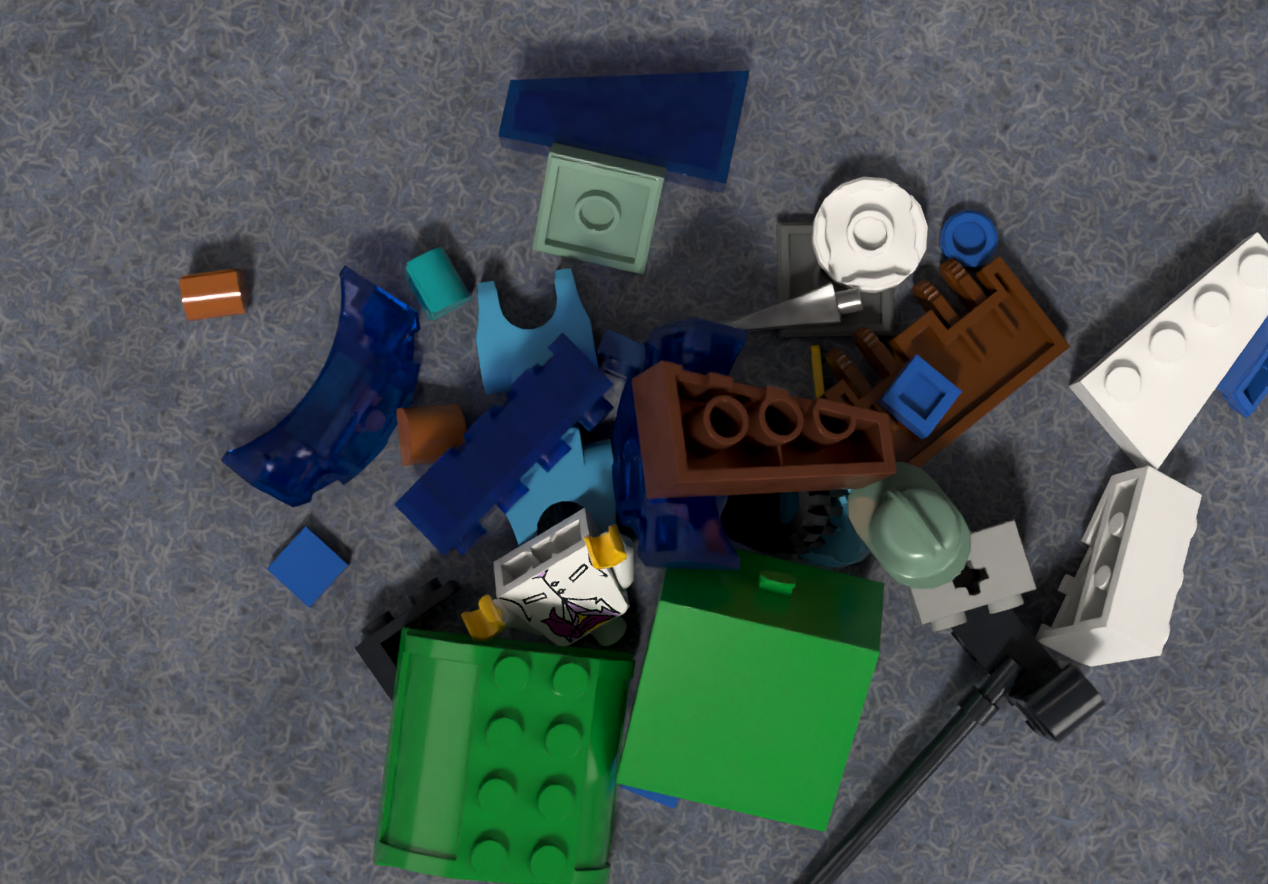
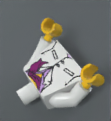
M583 508L494 561L497 599H492L490 595H484L478 601L480 609L461 614L468 632L475 642H483L494 638L504 628L509 627L537 636L544 635L557 646H568L589 633L600 645H612L620 640L627 628L625 620L620 615L624 614L629 608L627 588L634 581L635 576L634 544L629 537L619 533L617 524L609 526L608 532L601 534L591 514L586 508Z

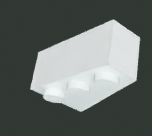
M1149 465L1112 475L1081 540L1089 545L1088 551L1075 578L1065 574L1058 591L1065 594L1066 597L1052 627L1041 624L1035 637L1039 643L1088 666L1161 655L1163 646L1169 637V622L1177 591L1183 582V567L1190 540L1197 528L1196 516L1202 495Z

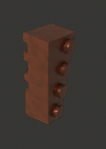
M666 361L657 363L632 379L647 499L861 489L897 473L888 414L822 398L812 401L788 395V390L772 386H765L761 389L733 382V377L710 372L702 375L682 370L683 365Z

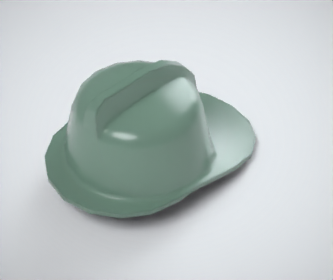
M895 462L896 474L864 488L851 489L848 497V517L857 535L882 568L893 579L914 589H935L951 582L964 569L971 552L970 531L961 513L931 476L920 467L905 462Z

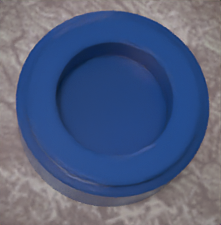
M974 210L960 211L952 215L944 223L939 234V247L946 260L948 258L956 259L965 269L979 267L988 261L994 254L998 243V235L993 222L986 215Z

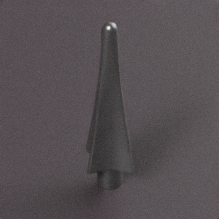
M831 282L766 309L709 325L705 328V335L707 338H717L771 329L843 325L842 314L863 310L859 289L857 287L836 292L835 285L833 286Z

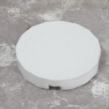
M861 177L842 183L824 199L813 221L812 246L818 264L834 282L848 289L858 287L859 292L877 293L898 286L915 271L926 251L928 226L921 205L912 195L898 187V184L886 178Z

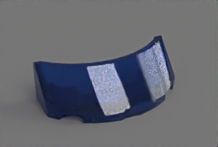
M345 265L338 274L340 276L341 304L337 331L332 348L317 379L302 400L278 424L247 444L226 451L221 459L226 466L249 485L293 508L310 503L313 493L335 481L340 482L344 486L361 473L379 455L398 425L396 409L409 407L418 380L420 363L414 360V334L421 329L418 311Z
M697 317L654 327L643 343L645 348V364L641 373L661 361L683 365L682 370L702 375L712 372L729 376L733 364L746 342V330ZM627 378L620 397L613 432L612 482L621 525L633 527L639 541L636 555L647 567L740 570V557H738L723 529L715 496L647 499L632 379Z

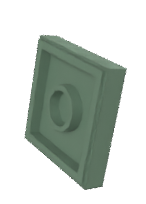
M552 143L548 156L532 250L644 275L666 168Z

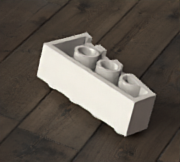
M1258 232L1240 241L1069 385L1070 389L1138 468L1149 465L1157 470L1268 316V243Z

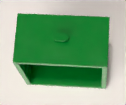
M674 534L632 705L616 783L826 832L880 653L884 583Z

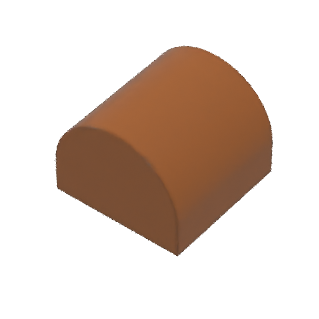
M241 268L184 275L182 279H179L183 307L189 321L248 313L249 306L245 276Z
M459 404L396 409L402 467L463 460L467 448V431L465 418Z

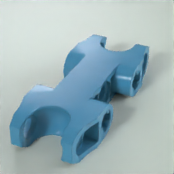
M571 268L555 270L556 309L549 321L535 329L516 327L503 316L494 281L478 283L479 314L476 344L485 393L489 395L514 390L524 453L496 457L503 509L512 525L518 546L538 536V524L543 513L552 505L562 501H572L586 508L601 534L608 532V527L616 524L619 490L610 438L582 443L577 420L572 381L599 376L590 318L581 303Z

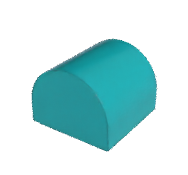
M444 247L430 250L407 262L404 277L429 321L432 319L434 322L464 305L472 298Z

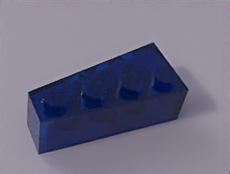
M750 70L510 80L498 137L502 148L545 157L549 156L552 143H558L666 168L664 178L666 182L724 193Z
M563 332L548 346V349L554 355L543 365L537 363L531 369L527 368L510 385L511 388L505 395L508 400L500 407L496 404L485 411L463 435L462 438L465 442L457 449L454 446L448 449L394 504L444 556H449L455 549L462 556L467 554L488 533V530L482 523L497 508L505 515L510 512L530 492V489L524 482L540 466L547 473L553 470L573 449L566 441L582 425L591 432L615 408L608 401L615 394L614 384Z

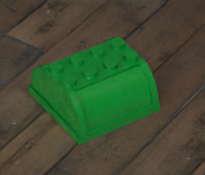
M402 627L372 862L379 866L397 867L422 874L461 880L508 884H609L611 864L608 862L629 680L634 678L636 661L632 659L633 654L497 637L483 642H475L470 634Z

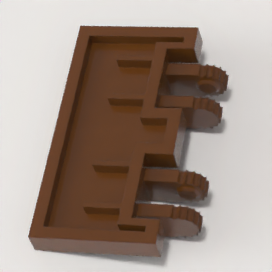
M1000 256L975 274L991 294L988 297L956 259L948 258L939 265V272L942 274L944 281L969 310L960 318L937 288L929 281L922 279L913 286L912 293L926 313L888 342L904 362L901 366L869 328L862 326L853 333L852 337L858 350L882 379L873 387L854 365L849 356L842 352L841 349L839 350L838 347L833 348L825 355L828 366L835 373L839 382L819 398L888 414L895 462H905L917 467L923 466L1071 347ZM915 355L920 356L962 391L929 436L924 439H920L876 403L907 362Z

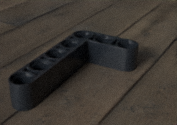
M964 567L961 573L952 580L954 587H966L970 594L973 592L971 583L974 580L980 579L978 569H967ZM986 604L965 611L968 621L951 627L953 632L950 634L974 662L978 661L990 675L1008 655L1014 657L1026 668L1027 671L1003 697L1011 706L1015 705L1027 718L1025 723L1038 736L1059 744L1106 704L1095 687L1073 664L1053 659L1012 609L990 614Z

